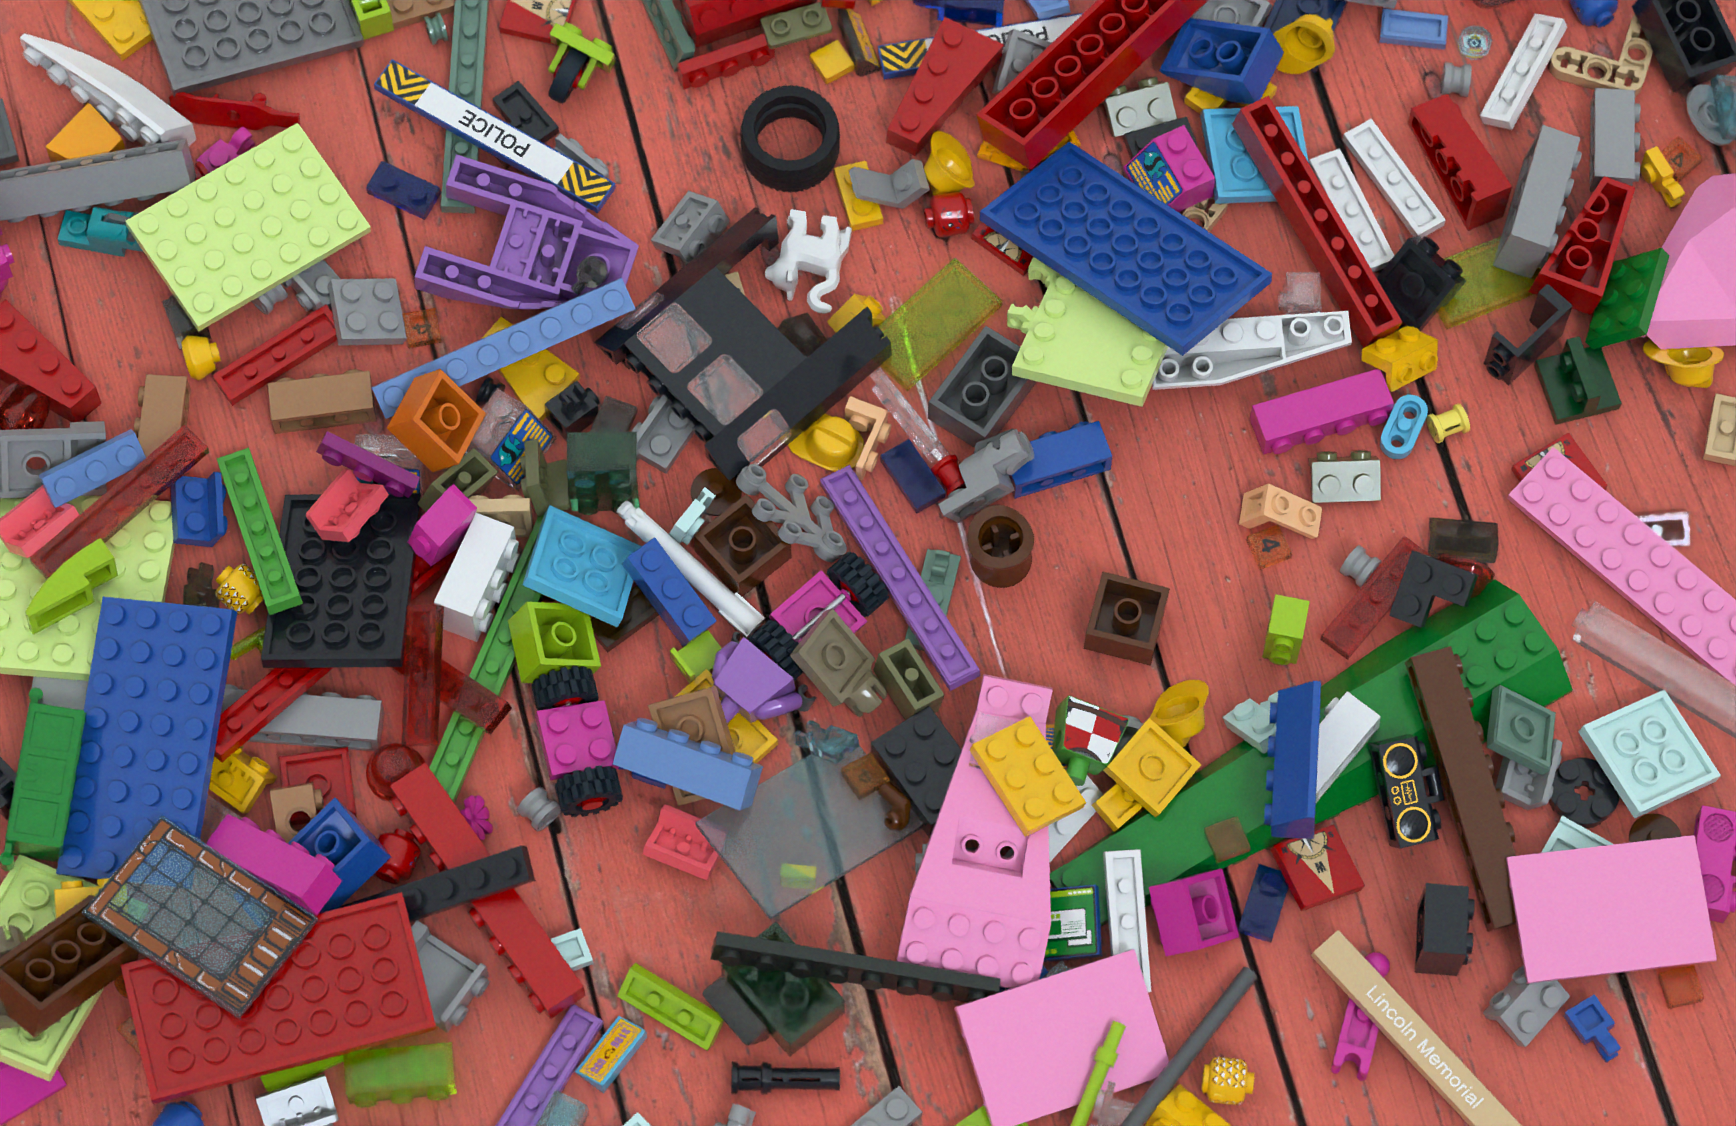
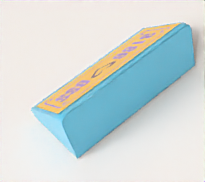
M618 1016L579 1065L575 1073L604 1093L647 1039V1031Z

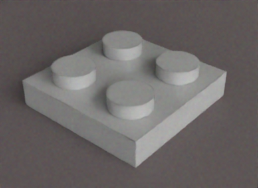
M396 278L331 279L328 289L338 346L404 344L407 337Z

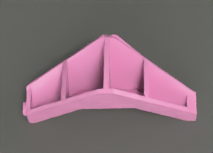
M1736 173L1712 176L1696 188L1661 247L1670 256L1647 335L1641 336L1642 338L1648 336L1660 349L1736 346Z

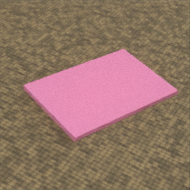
M1695 835L1506 858L1510 881L1509 887L1512 893L1521 957L1523 959L1527 984L1715 962L1717 960Z
M1134 949L955 1007L962 1036L965 1039L991 1126H1015L1078 1105L1096 1064V1061L1093 1060L1099 1046H1103L1113 1021L1125 1025L1126 1028L1116 1050V1053L1119 1055L1113 1068L1109 1067L1097 1098L1156 1079L1169 1063L1165 1044L1161 1037L1144 982V976Z

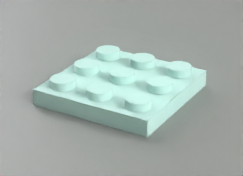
M1665 689L1585 724L1578 731L1634 819L1710 785L1721 776Z

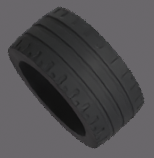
M796 85L778 86L777 88L765 91L759 97L757 96L751 102V105L748 106L741 124V152L745 165L756 180L776 191L798 192L805 189L808 190L819 184L833 170L840 150L839 123L830 103L819 93L817 94L809 88L806 89ZM793 117L806 120L817 127L823 137L822 144L814 153L803 159L787 161L774 158L763 151L758 144L757 138L759 133L766 125L777 119Z

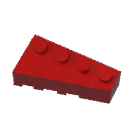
M1604 176L1537 275L1528 292L1538 295V292L1549 284L1573 305L1572 309L1591 315L1603 297L1635 187Z
M6 299L0 303V380L11 385L14 390L22 395L26 394L39 401L40 405L66 420L81 422L102 404L96 386Z

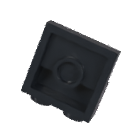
M1420 236L1408 238L1377 277L1401 320L1407 326L1415 327L1419 331L1423 330L1441 307L1447 306L1466 283V280L1461 276L1463 269L1460 265L1451 259L1445 261L1437 253L1439 246L1426 236L1423 238Z

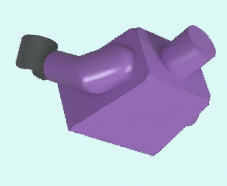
M734 632L731 642L727 643L716 653L712 672L713 685L716 686L718 695L722 699L721 705L727 724L737 713L752 723L757 719L766 720L794 710L805 712L812 707L817 699L816 696L812 698L804 696L808 689L805 684H802L796 692H793L795 690L794 678L745 637L739 642V632Z

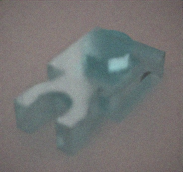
M811 720L806 723L807 733L798 730L793 733L795 745L802 748H810V754L838 764L859 747L857 734L830 725L827 729H822L817 722Z

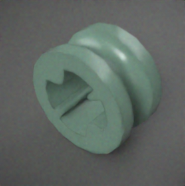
M440 12L436 13L434 18L425 16L424 22L432 45L437 44L439 39L444 40V42L448 41L446 27Z

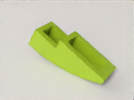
M101 538L84 547L64 562L36 593L25 611L29 629L33 635L94 602L92 589L118 576L114 556Z

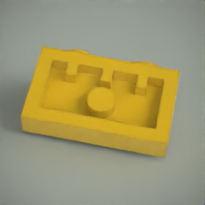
M241 746L224 762L219 761L214 756L209 789L238 811L245 814L249 813L266 784L274 783L277 776L269 771L271 767L268 763L258 757L253 756L251 758L242 751L244 747Z

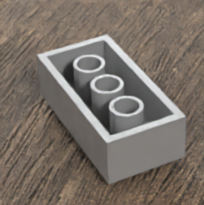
M1542 125L1524 157L1493 266L1529 279L1532 278L1537 268H1543L1548 254H1552L1558 240V234L1555 233L1556 226H1560L1566 212V207L1562 206L1564 198L1569 197L1574 184V179L1570 178L1572 170L1576 171L1582 156V152L1577 151L1580 137Z

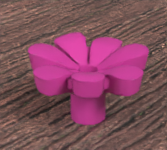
M471 795L465 798V809L460 810V812L478 838L484 840L485 834H490L493 831L492 824L485 820L490 817L487 807L483 808L485 801L480 795L475 797Z

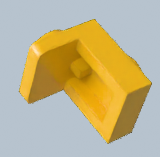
M854 294L827 323L835 332H838L866 307L872 313L873 326L875 324L883 325L887 319L881 313L883 307L875 298L870 295L867 297Z

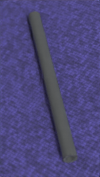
M1247 967L1241 969L1120 1126H1143L1158 1104L1166 1097L1256 981L1257 975L1254 971Z

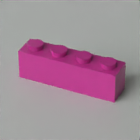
M1375 369L1252 405L1249 420L1263 455L1271 452L1281 454L1290 450L1292 446L1301 443L1311 445L1320 442L1328 435L1335 433L1346 435L1362 425L1376 426L1382 424L1389 418L1394 402L1381 370Z
M227 814L204 845L257 880L258 883H262L277 893V896L280 895L287 901L316 916L342 882L333 871L335 865L321 854H317L316 857L311 856L309 851L297 842L292 841L290 845L285 843V840L271 829H268L266 832L261 831V828L247 817L239 820Z

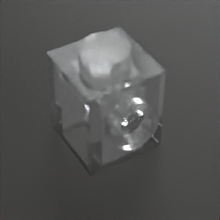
M1286 272L1283 291L1278 292V310L1284 311V315L1321 313L1320 272Z

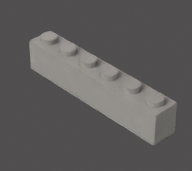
M187 139L0 171V221L8 220L9 223H16L32 215L40 214L41 217H50L58 214L61 210L72 209L74 212H80L96 204L105 203L106 206H114L124 202L125 199L137 198L141 201L154 198L157 194L166 192L172 195L193 183L196 178Z

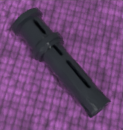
M732 1062L731 1094H737L738 1091H761L762 1094L771 1093V1089L839 1091L840 1068H772V1064H768V1062H762L761 1066L739 1065L738 1062ZM789 1078H820V1079H789Z

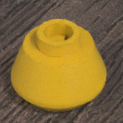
M186 336L181 342L186 366L190 377L199 381L216 370L215 363L221 361L217 343H209L208 337Z

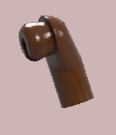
M886 782L880 787L878 792L891 805V810L886 813L888 818L884 819V823L890 830L901 831L909 824L911 801L891 782Z

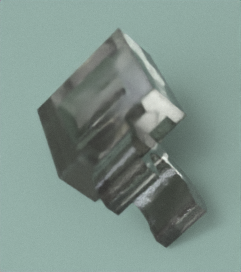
M201 562L199 563V570L192 567L188 568L187 581L189 584L184 585V605L219 608L220 601L215 596L216 589L212 588L213 565Z

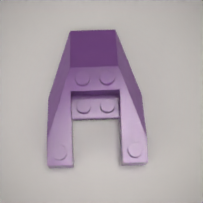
M456 154L446 183V197L504 215L506 219L490 266L425 246L414 276L415 289L446 299L507 309H550L621 277L626 286L639 248L638 244L605 221L604 223L589 213L587 208L577 201L575 203L566 197L552 184Z

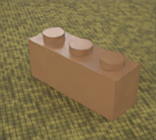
M352 369L339 375L329 376L321 373L306 379L281 378L276 382L268 383L271 421L275 434L376 422L370 371Z
M146 374L145 386L139 387L138 406L142 407L141 417L135 418L134 432L148 461L135 468L138 480L141 482L170 483V480L175 475L181 476L191 388L186 376Z

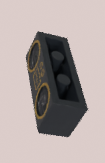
M1405 734L1368 743L1389 846L1401 849L1439 839L1437 830L1441 829V819L1438 811L1432 808L1431 803L1443 801L1445 798L1438 765L1427 767L1423 765V761L1427 760V752L1423 741H1418L1416 735ZM1424 776H1426L1429 795H1426L1423 782Z

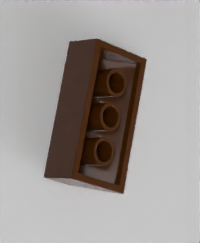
M92 894L0 958L1 1002L8 1016L34 1038L122 975L120 965L138 960L139 945L85 911L86 907L95 898Z

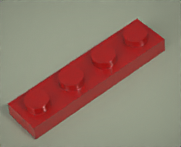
M325 304L213 374L214 382L230 404L233 406L337 341L332 311Z

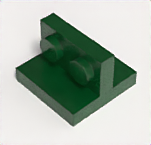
M1580 336L1566 340L1562 353L1536 360L1534 367L1555 425L1620 409L1622 403L1602 348H1584Z

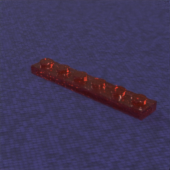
M186 425L182 426L30 558L31 564L48 579L64 562L92 542L101 538L106 543L209 453L208 446Z

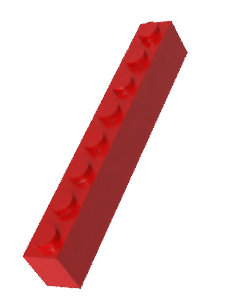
M1267 96L1241 108L1232 126L1341 311H1348L1350 326L1363 348L1396 332L1402 324L1401 318L1270 97Z
M423 763L390 785L393 798L389 800L400 817L407 815L413 825L409 827L410 832L419 845L426 842L433 852L428 856L439 873L491 856L426 763ZM514 888L468 903L472 908L467 911L469 916L479 929L485 926L491 937L487 939L488 943L498 957L504 954L511 963L507 967L509 973L518 985L524 982L530 990L531 994L527 998L538 1014L544 1011L551 1020L586 996L584 986Z

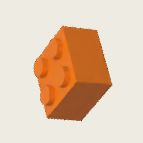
M441 369L413 379L387 429L428 469L436 472L460 463L486 413Z

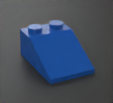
M1189 18L1182 25L1160 68V72L1163 75L1227 101L1252 104L1261 99L1284 51L1270 28Z

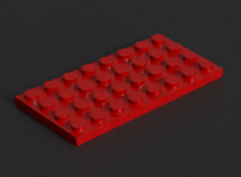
M402 892L319 913L317 916L312 915L315 919L314 922L242 1012L236 1011L164 963L165 959L161 961L153 956L120 965L152 1103L164 1102L437 1030ZM259 929L253 930L252 932L257 933ZM246 932L217 941L238 954L250 942L253 934ZM255 938V939L251 942V944L246 948V950L242 953V957H243V955L247 952V950L251 947V945L255 942V940H256L257 938ZM210 942L182 950L194 958H198ZM212 942L199 959L200 962L221 975L234 962L236 955L218 943ZM177 950L178 952H180L181 954H183L184 956H186V957L189 958L190 960H192V961L194 960V959H192L191 957H189L188 955H186L185 953H183L182 951ZM238 959V960L234 963V965L230 968V970L226 973L225 978H226V976L230 973V971L234 968V966L238 963V961H239L240 959ZM196 963V964H198L199 966H201L203 969L207 970L208 972H210L211 974H213L214 976H216L217 978H219L218 975H216L215 973H213L212 971H210L209 969H207L206 967H204V966L201 965L200 963Z

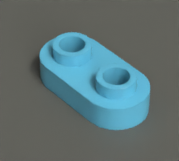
M1404 395L1396 401L1380 438V448L1389 458L1403 459L1412 452L1428 414V408L1423 399L1416 395ZM1410 412L1414 414L1415 418L1408 419L1404 416V413ZM1394 440L1400 441L1402 446L1394 447L1391 442Z

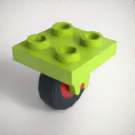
M565 22L563 26L555 23L549 34L551 42L559 46V49L548 69V72L552 73L554 77L548 96L562 104L568 99L573 89H585L596 67L610 73L616 62L611 45L598 38H594L592 42L583 37L581 29L568 22Z

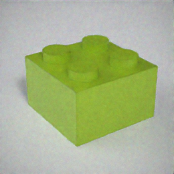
M526 602L508 620L521 683H533L535 679H540L539 676L543 674L549 675V671L552 670L556 672L561 671L560 668L567 667V670L571 669L572 666H578V669L587 667V670L591 669L593 674L601 667L590 615L563 603Z

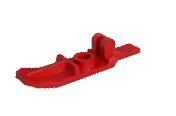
M185 92L176 93L175 97L173 93L169 96L170 107L195 124L231 128L245 127L249 130H259L268 126L289 128L296 123L300 125V113L282 112L266 106V95L263 93L255 94L250 102L219 99V94H215L212 98L194 96Z

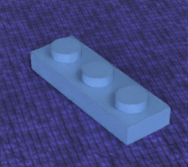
M130 429L38 476L51 504L57 508L148 461L135 432Z

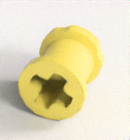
M1459 403L1453 405L1452 410L1435 416L1433 413L1427 415V426L1436 443H1441L1445 437L1460 431L1462 433L1470 431L1468 416Z

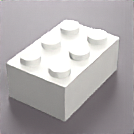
M475 513L434 601L439 628L475 642L478 641L482 632L487 633L493 620L491 611L496 602L501 603L507 590L505 581L509 572L514 573L521 554H518L519 541L516 540L513 526Z

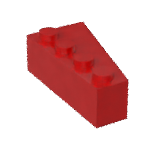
M944 17L887 129L886 143L916 156L930 141L931 135L943 126L946 119L953 111L955 112L959 108L963 100L980 84L988 71L1001 60L1004 44Z
M1444 94L1412 107L1408 125L1466 229L1470 231L1503 217L1512 185L1467 123L1458 104L1453 103L1448 94Z

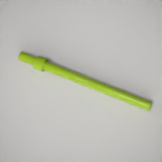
M1113 1021L1103 1046L1098 1047L1093 1059L1096 1061V1064L1070 1126H1086L1109 1067H1114L1119 1055L1116 1053V1050L1126 1028L1125 1025Z

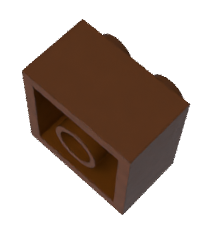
M747 494L694 535L695 552L734 594L737 592L741 597L792 558L791 544L785 543L778 536L779 528L772 521L763 522L753 515L752 508L755 502Z
M1102 571L1086 631L1084 649L1151 666L1170 588Z

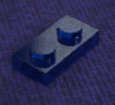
M381 161L366 186L368 194L426 220L441 195L440 187L384 161Z
M910 439L880 455L881 463L916 514L945 498L946 491Z
M1258 864L1239 924V933L1272 942L1289 887L1280 870Z

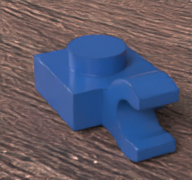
M1595 994L1564 1013L1563 1017L1583 1045L1593 1040L1600 1056L1606 1063L1619 1055L1617 1051L1621 1047L1609 1033V1030L1614 1027L1615 1022Z

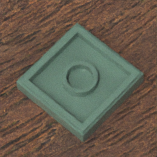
M1499 685L1492 690L1486 747L1544 775L1550 771L1556 713Z

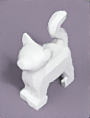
M791 209L787 220V227L790 232L782 241L780 257L765 269V278L772 281L776 288L786 291L787 299L792 301L798 284V270L826 277V281L813 286L809 291L807 303L817 313H829L832 310V306L822 302L820 298L822 295L835 290L840 281L841 263L849 249L852 228L846 227L844 230H839L837 217L823 215L820 229L824 232L821 237L807 235L806 211Z

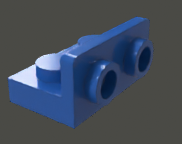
M213 472L208 479L175 475L170 480L173 543L213 547L226 534L228 526L227 517L223 515L226 487L222 484L221 472Z

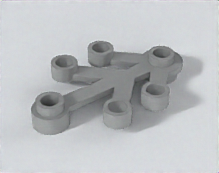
M750 464L741 470L736 478L738 488L748 495L755 496L761 492L769 499H759L752 508L753 515L763 522L773 521L782 523L783 525L778 531V536L782 541L788 544L798 543L811 546L816 555L827 562H834L844 556L847 551L846 544L842 536L833 530L829 516L834 509L832 501L827 497L818 496L812 503L810 509L818 522V525L815 524L810 518L804 492L808 488V482L804 477L792 474L785 483V489L790 494L791 503L766 482V472L759 465Z

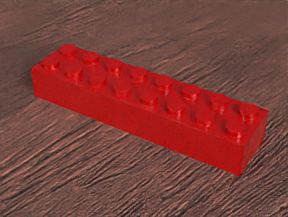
M1097 0L976 114L983 140L1026 168L1033 169L1208 0Z

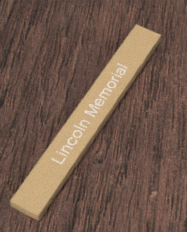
M1339 930L1311 954V957L1469 1126H1521Z

